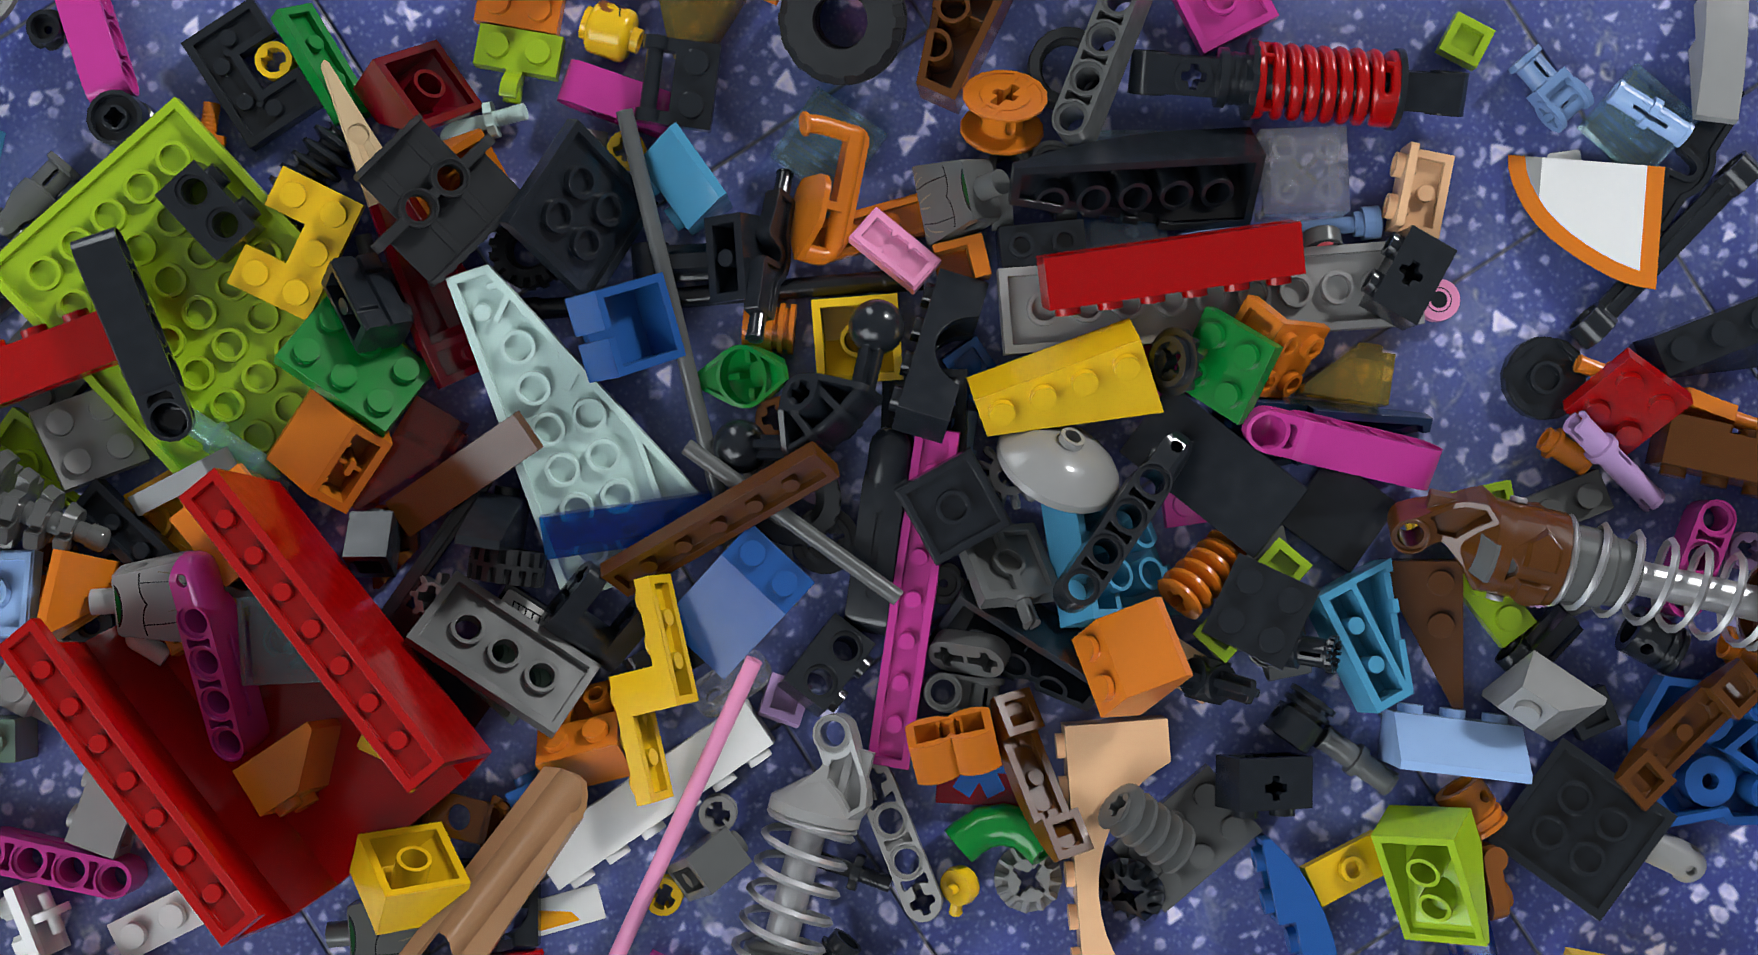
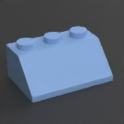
M1398 702L1396 710L1385 709L1382 711L1377 759L1405 770L1532 784L1533 774L1523 727L1508 723V715L1482 712L1481 719L1465 718L1466 710L1440 707L1438 715L1423 713V705Z

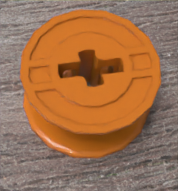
M992 70L982 72L970 78L963 87V101L969 111L960 121V133L966 143L978 151L1002 156L1026 153L1038 146L1044 137V129L1037 115L1043 111L1048 102L1047 91L1041 82L1030 75L1013 70Z

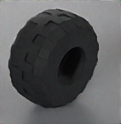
M782 0L780 12L778 13V26H780L783 46L800 70H803L820 82L833 85H854L870 80L883 72L894 61L903 45L907 30V9L904 0H859L867 13L868 25L862 39L849 47L833 44L825 37L820 27V13L822 6L827 0Z

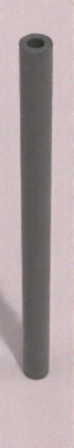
M692 439L681 452V454L729 488L746 479ZM787 507L770 516L891 604L895 605L904 592Z

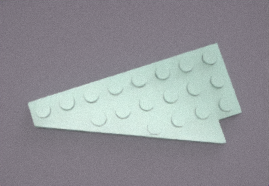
M490 264L446 278L498 422L501 423L512 414L520 411L544 446L516 465L515 469L560 590L586 561L590 560L600 567V563L708 501L599 382L589 383L584 365ZM607 582L603 590L612 588L614 586Z

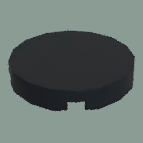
M1546 336L1530 338L1516 345L1506 356L1500 372L1501 391L1508 404L1520 415L1534 420L1558 419L1566 415L1567 413L1564 412L1562 401L1586 382V378H1588L1587 375L1573 371L1574 362L1581 353L1568 341Z

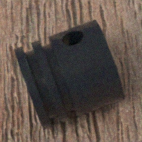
M1638 606L1631 611V614L1635 617H1643L1648 614L1650 609L1645 606ZM1655 617L1644 625L1633 626L1625 618L1618 630L1615 647L1616 650L1666 675L1672 672L1686 655L1691 642V633L1686 628H1682L1676 633H1666L1659 627ZM1663 617V620H1664L1667 624H1669V625H1675V624H1676V623L1671 622L1669 619Z
M1292 683L1290 688L1293 691L1285 693L1286 701L1280 700L1264 722V726L1306 755L1324 731L1321 726H1327L1330 722L1327 719L1328 716L1334 717L1336 712L1299 685Z

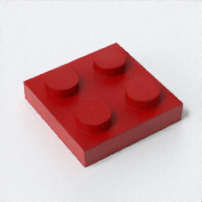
M1628 347L1562 401L1564 412L1570 416L1575 412L1579 414V411H1585L1604 433H1612L1619 441L1618 447L1626 455L1694 403L1692 395L1688 390Z

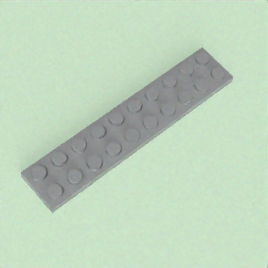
M1386 241L1304 247L1306 274L1292 276V283L1266 286L1265 280L1250 282V289L1243 291L1224 292V286L1208 288V295L1202 297L1182 298V292L1165 294L1166 301L1161 303L1140 304L1139 298L1123 300V308L1101 311L1098 310L1097 304L1081 306V314L1056 317L1055 310L1049 311L1042 307L1037 266L998 268L996 270L1003 356L1032 354L1130 318L1143 346L1152 345L1157 335L1169 327L1190 329L1192 337L1206 306H1215L1234 318L1247 295L1259 296L1286 319L1324 323L1330 328V332L1395 327L1359 306L1365 294L1361 291L1362 284L1374 268L1379 269L1385 258L1381 254V250ZM1400 269V270H1399V271L1402 272L1403 274H1405V272H1406L1405 269ZM1405 278L1402 280L1404 284L1409 282ZM1424 314L1422 315L1418 325L1425 324Z

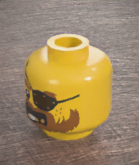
M601 0L594 7L588 6L584 11L578 37L583 39L584 48L587 52L621 63L629 56L630 52L635 54L639 52L645 31L638 28L639 19L635 11L606 0Z

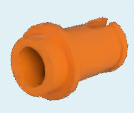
M1552 427L1547 428L1537 441L1536 448L1541 451L1543 458L1549 459L1552 457L1575 471L1578 475L1585 474L1592 466V463L1584 456L1585 450L1577 442L1568 438L1562 428H1557L1556 430Z

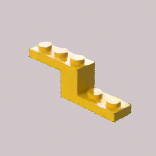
M671 574L650 575L634 579L636 589L635 603L642 616L645 630L644 643L651 657L652 666L609 677L611 686L610 699L616 709L620 727V744L626 754L630 773L629 785L635 795L637 806L674 797L655 711L699 701Z

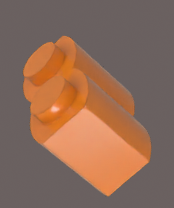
M989 707L966 708L954 712L948 717H926L905 726L908 748L919 785L942 784L959 775H982L1002 766Z

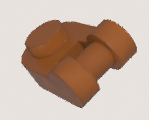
M1481 840L1488 921H1494L1508 917L1510 907L1514 904L1512 891L1505 882L1503 870L1508 864V855L1504 849Z

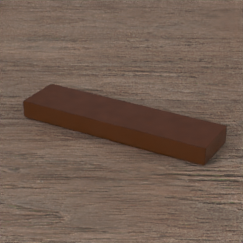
M517 411L394 495L385 504L390 511L394 512L397 521L410 538L544 446L520 411Z

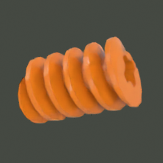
M1216 528L1212 529L1206 538L1201 539L1195 548L1189 550L1186 556L1180 559L1172 569L1168 570L1162 579L1157 580L1160 595L1169 605L1185 617L1198 619L1203 612L1202 609L1209 608L1214 602L1213 598H1218L1238 554L1241 553L1245 556L1247 554Z

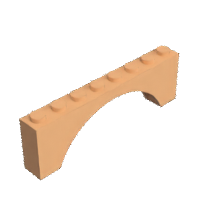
M1163 715L1061 722V733H1054L1056 759H1063L1064 775L1057 777L1058 783L1067 801L1069 810L1079 808L1094 849L1071 857V861H1064L1066 887H1073L1074 904H1067L1069 930H1076L1077 946L1070 947V955H1115L1105 931L1099 901L1100 864L1110 829H1103L1099 825L1098 815L1105 799L1114 790L1128 783L1140 786L1153 773L1171 762L1168 719Z

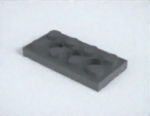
M457 570L404 641L405 644L551 739L602 666ZM461 621H470L477 626L479 636L470 640L463 639L457 634L455 625ZM497 645H507L512 648L516 658L508 664L500 663L493 657L492 649ZM533 669L546 670L552 678V684L545 688L535 686L529 679V672Z

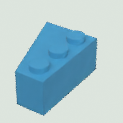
M1391 558L1371 560L1352 570L1351 573H1346L1318 588L1320 593L1309 614V618L1320 638L1328 639L1331 635L1340 636L1342 649L1338 652L1342 653L1341 656L1337 655L1336 657L1340 659L1337 673L1356 711L1360 713L1378 714L1414 694L1405 639H1401L1397 612H1400L1398 598L1394 599L1390 572L1393 571Z

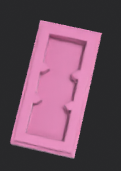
M877 207L849 236L848 240L852 246L912 295L918 291L940 266L942 261Z

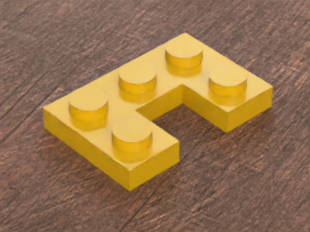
M282 166L264 205L305 225L287 262L249 244H245L227 283L306 320L318 306L325 292L321 281L329 262L334 258L342 257L366 206L286 166Z

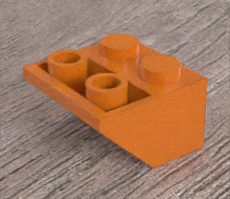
M310 388L266 455V459L306 494L347 514L393 443L389 431L383 438Z
M609 680L588 685L552 739L537 730L535 765L539 771L544 766L561 768L580 775L587 781V787L629 777L630 773L626 754L621 747L619 739L620 727L616 709L610 699L611 686Z

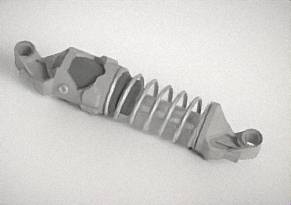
M837 712L823 716L813 727L812 737L822 759L821 767L814 773L771 793L767 812L771 817L780 822L763 827L761 834L768 844L776 849L766 850L754 856V863L768 877H759L747 883L746 890L759 904L748 906L739 913L740 920L751 932H744L732 939L731 945L738 955H822L826 953L822 944L799 936L803 923L823 928L833 925L830 917L807 910L810 895L831 900L841 897L837 889L814 882L817 867L838 872H844L848 869L845 862L821 855L824 841L827 838L845 844L855 842L853 836L857 835L861 819L873 805L872 784L869 775L875 752L863 749L857 723L846 713ZM831 721L840 723L844 728L845 738L840 745L832 743L827 737L826 731ZM781 830L792 831L788 845L777 840L769 833ZM785 858L781 873L765 865L762 859ZM777 885L773 902L756 892L755 886ZM770 912L766 930L751 922L747 918L748 914ZM746 940L744 943V947L742 949L740 947V942Z

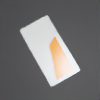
M597 884L541 899V936L606 918Z

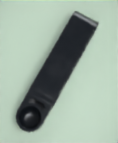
M114 226L71 241L70 247L75 262L147 429L154 437L162 441L174 442L184 439L194 429L195 413L185 391L178 365L124 237L119 229Z
M887 425L877 430L869 444L853 555L893 583L904 507L898 499L894 488L909 480L914 440L911 434L891 429L892 425ZM850 574L844 619L860 632L885 636L890 602Z
M1176 430L1164 437L1158 445L1151 449L1141 466L1124 481L1054 585L1053 598L1061 610L1067 613H1078L1092 605L1101 596L1170 493L1174 481L1188 462L1192 453V442L1183 433ZM1140 477H1145L1153 482L1155 494H1149L1142 489ZM1117 511H1123L1131 517L1132 529H1126L1118 523L1116 518ZM1094 545L1101 546L1108 552V564H1102L1094 558ZM1070 580H1076L1084 586L1086 591L1084 600H1079L1071 595L1069 591Z

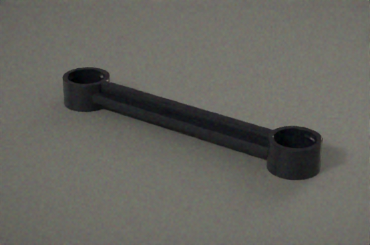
M1746 150L1729 160L1714 175L1711 180L1713 183L1660 236L1657 276L1731 199L1741 194L1758 179V162ZM1617 281L1597 302L1585 309L1569 325L1566 332L1585 350L1593 347L1613 329L1618 321V316L1646 288Z

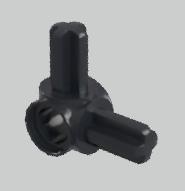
M1194 654L1193 658L1187 660L1193 676L1179 686L1185 697L1216 705H1222L1227 700L1247 705L1252 703L1254 697H1259L1260 690L1256 688L1257 682L1254 679L1237 675L1231 667L1232 663L1227 662L1225 664L1221 660Z

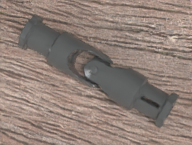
M53 151L47 154L48 160L31 178L24 177L11 191L5 208L0 207V234L11 241L26 229L24 227L26 224L34 222L56 202L55 198L72 180L79 181L82 177ZM56 173H58V174L47 184V182H48Z

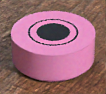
M1441 280L1424 312L1426 321L1441 322L1449 319L1457 312L1460 305V294L1455 285L1450 281Z

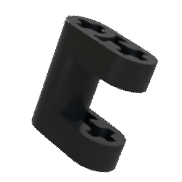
M589 560L578 568L550 602L541 616L540 625L602 665L601 667L607 672H612L622 664L645 636L641 613L636 606L635 598L631 600L610 626L587 611V608L597 598L607 583L601 577L600 567Z

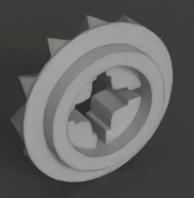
M1010 848L1000 857L995 867L994 884L996 891L1009 908L1019 910L1025 914L1037 910L1043 911L1046 906L1057 899L1058 892L1063 883L1059 863H1054L1050 856L1038 863L1040 865L1037 867L1035 877L1043 888L1039 889L1038 887L1034 888L1028 885L1025 890L1022 889L1018 893L1022 881L1013 869L1016 868L1019 871L1023 870L1028 873L1032 868L1035 869L1037 864L1032 865L1024 855L1016 849Z

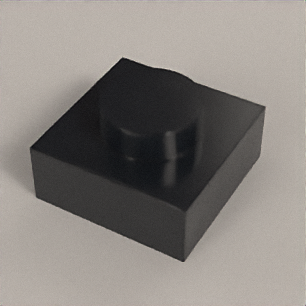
M1596 684L1591 687L1605 696L1607 701L1603 707L1572 728L1577 740L1584 741L1622 725L1605 685Z

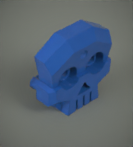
M1707 672L1700 680L1654 674L1627 718L1628 753L1664 712L1713 672ZM1758 702L1739 721L1728 719L1672 774L1677 782L1657 800L1658 803L1678 816L1671 827L1711 819L1729 826L1758 825ZM1709 773L1712 780L1710 785L1704 788L1702 778Z

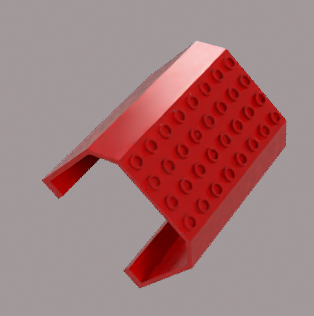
M213 468L181 494L178 499L257 599L246 600L253 615L241 623L269 723L270 732L268 738L238 761L229 762L218 757L209 741L185 653L179 657L170 654L160 667L130 649L126 644L125 637L118 634L117 625L85 642H59L41 618H31L0 643V656L220 946L223 947L290 920L351 876L350 868L358 834L411 826L466 781L492 753V750L410 646L404 643L403 637L281 482ZM281 629L286 637H280L278 630ZM291 642L298 653H286L284 646ZM301 655L310 668L292 669L291 662ZM338 718L342 726L328 786L316 793L319 800L299 813L292 811L283 817H279L277 813L260 817L232 771L304 723ZM361 735L365 737L381 759L359 750L357 744Z

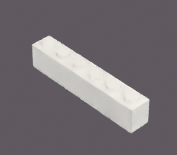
M746 698L703 792L711 786L715 792L720 791L737 778L733 771L745 763H748L753 768L772 755L769 747L774 744L776 739L762 718L757 715L756 709L748 698ZM718 718L665 753L674 797L637 806L635 795L631 791L629 779H627L587 806L583 815L584 818L547 871V874L558 890H561L569 883L574 889L578 888L595 875L592 868L604 859L607 860L609 865L613 864L631 851L628 846L629 842L640 835L646 841L666 827L663 819L675 812Z

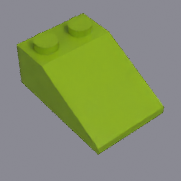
M1388 805L1373 830L1371 838L1404 939L1487 947L1490 939L1482 843L1471 808Z

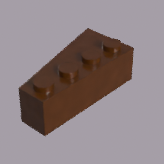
M1679 414L1651 436L1644 464L1660 467L1658 474L1676 479H1685L1686 474L1701 477L1700 485L1716 489H1727L1729 484L1741 487V495L1758 499V430L1738 429V433H1733L1732 424Z

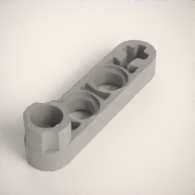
M872 764L871 769H874L877 774L884 773L887 780L881 783L885 797L893 792L896 801L882 803L874 810L871 806L866 814L905 912L914 921L922 923L931 921L939 915L944 902L943 893L938 887L893 772L887 766ZM872 788L873 800H879L876 791ZM889 808L898 810L903 817L901 829L894 834L886 833L879 825L881 813ZM902 849H911L919 857V866L911 874L901 873L895 865V857ZM923 873L926 874L928 882H918L907 891L904 890L902 881L915 880ZM922 889L925 895L932 894L934 896L935 902L929 906L930 913H924L922 909L914 907L913 901L917 899V890Z

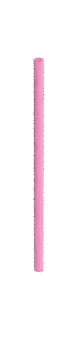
M746 656L608 955L628 954L762 666V662L759 659Z

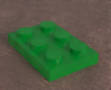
M327 295L278 351L273 362L383 438L432 378L426 362L402 345L387 349L379 347L375 351L357 353Z

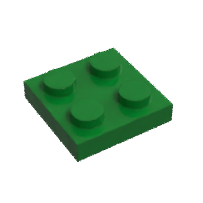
M1206 306L1192 337L1200 340L1197 352L1205 356L1198 364V368L1203 375L1194 378L1195 389L1186 391V393L1237 425L1244 423L1248 414L1253 410L1284 347L1215 306Z

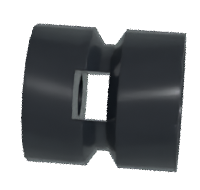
M108 90L100 93L91 101L87 109L86 122L89 131L97 140L116 149L157 111L122 90Z

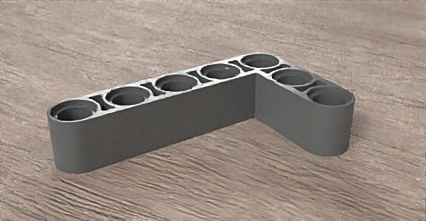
M1097 0L1052 113V126L1067 147L1098 139L1153 0ZM1131 2L1125 10L1115 11L1122 3ZM1115 41L1110 49L1099 51L1106 42ZM1099 80L1098 85L1094 89L1083 91L1089 82ZM1084 119L1078 129L1068 131V127L1072 122Z

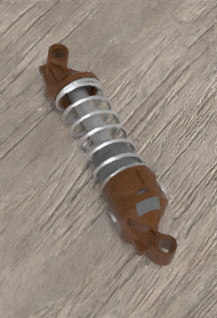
M1483 485L1464 488L1454 493L1430 488L1427 496L1399 501L1391 506L1387 513L1390 538L1393 546L1398 551L1404 554H1416L1437 542L1444 543L1455 556L1472 590L1486 593L1487 599L1503 602L1504 597L1513 599L1521 606L1547 605L1550 607L1560 603L1566 611L1577 610L1583 605L1591 607L1599 618H1609L1622 609L1623 615L1633 626L1644 625L1655 617L1659 627L1666 633H1676L1688 625L1691 633L1700 641L1711 640L1721 633L1724 640L1733 648H1745L1747 651L1758 653V564L1748 575V561L1741 551L1729 557L1724 564L1720 578L1713 576L1714 553L1708 544L1696 549L1687 570L1679 569L1680 545L1674 536L1663 542L1654 563L1646 562V537L1641 529L1630 534L1628 539L1619 538L1614 534L1608 522L1601 524L1597 528L1580 525L1574 514L1548 509L1539 502H1528L1527 498L1511 495L1510 500L1498 498ZM1409 523L1418 525L1411 530L1400 529L1403 525ZM1671 546L1670 567L1664 566V559ZM1705 552L1704 574L1696 573L1700 558ZM1739 559L1740 571L1738 582L1728 580L1734 564ZM1636 595L1651 598L1652 608L1643 617L1633 616L1628 607V603ZM1666 602L1683 605L1685 617L1678 624L1669 625L1663 620L1660 610ZM1603 605L1612 608H1610L1609 610H1602L1600 606ZM1700 609L1716 613L1718 626L1713 631L1701 632L1696 627L1693 619ZM1734 617H1736L1738 640H1735L1727 630V626Z

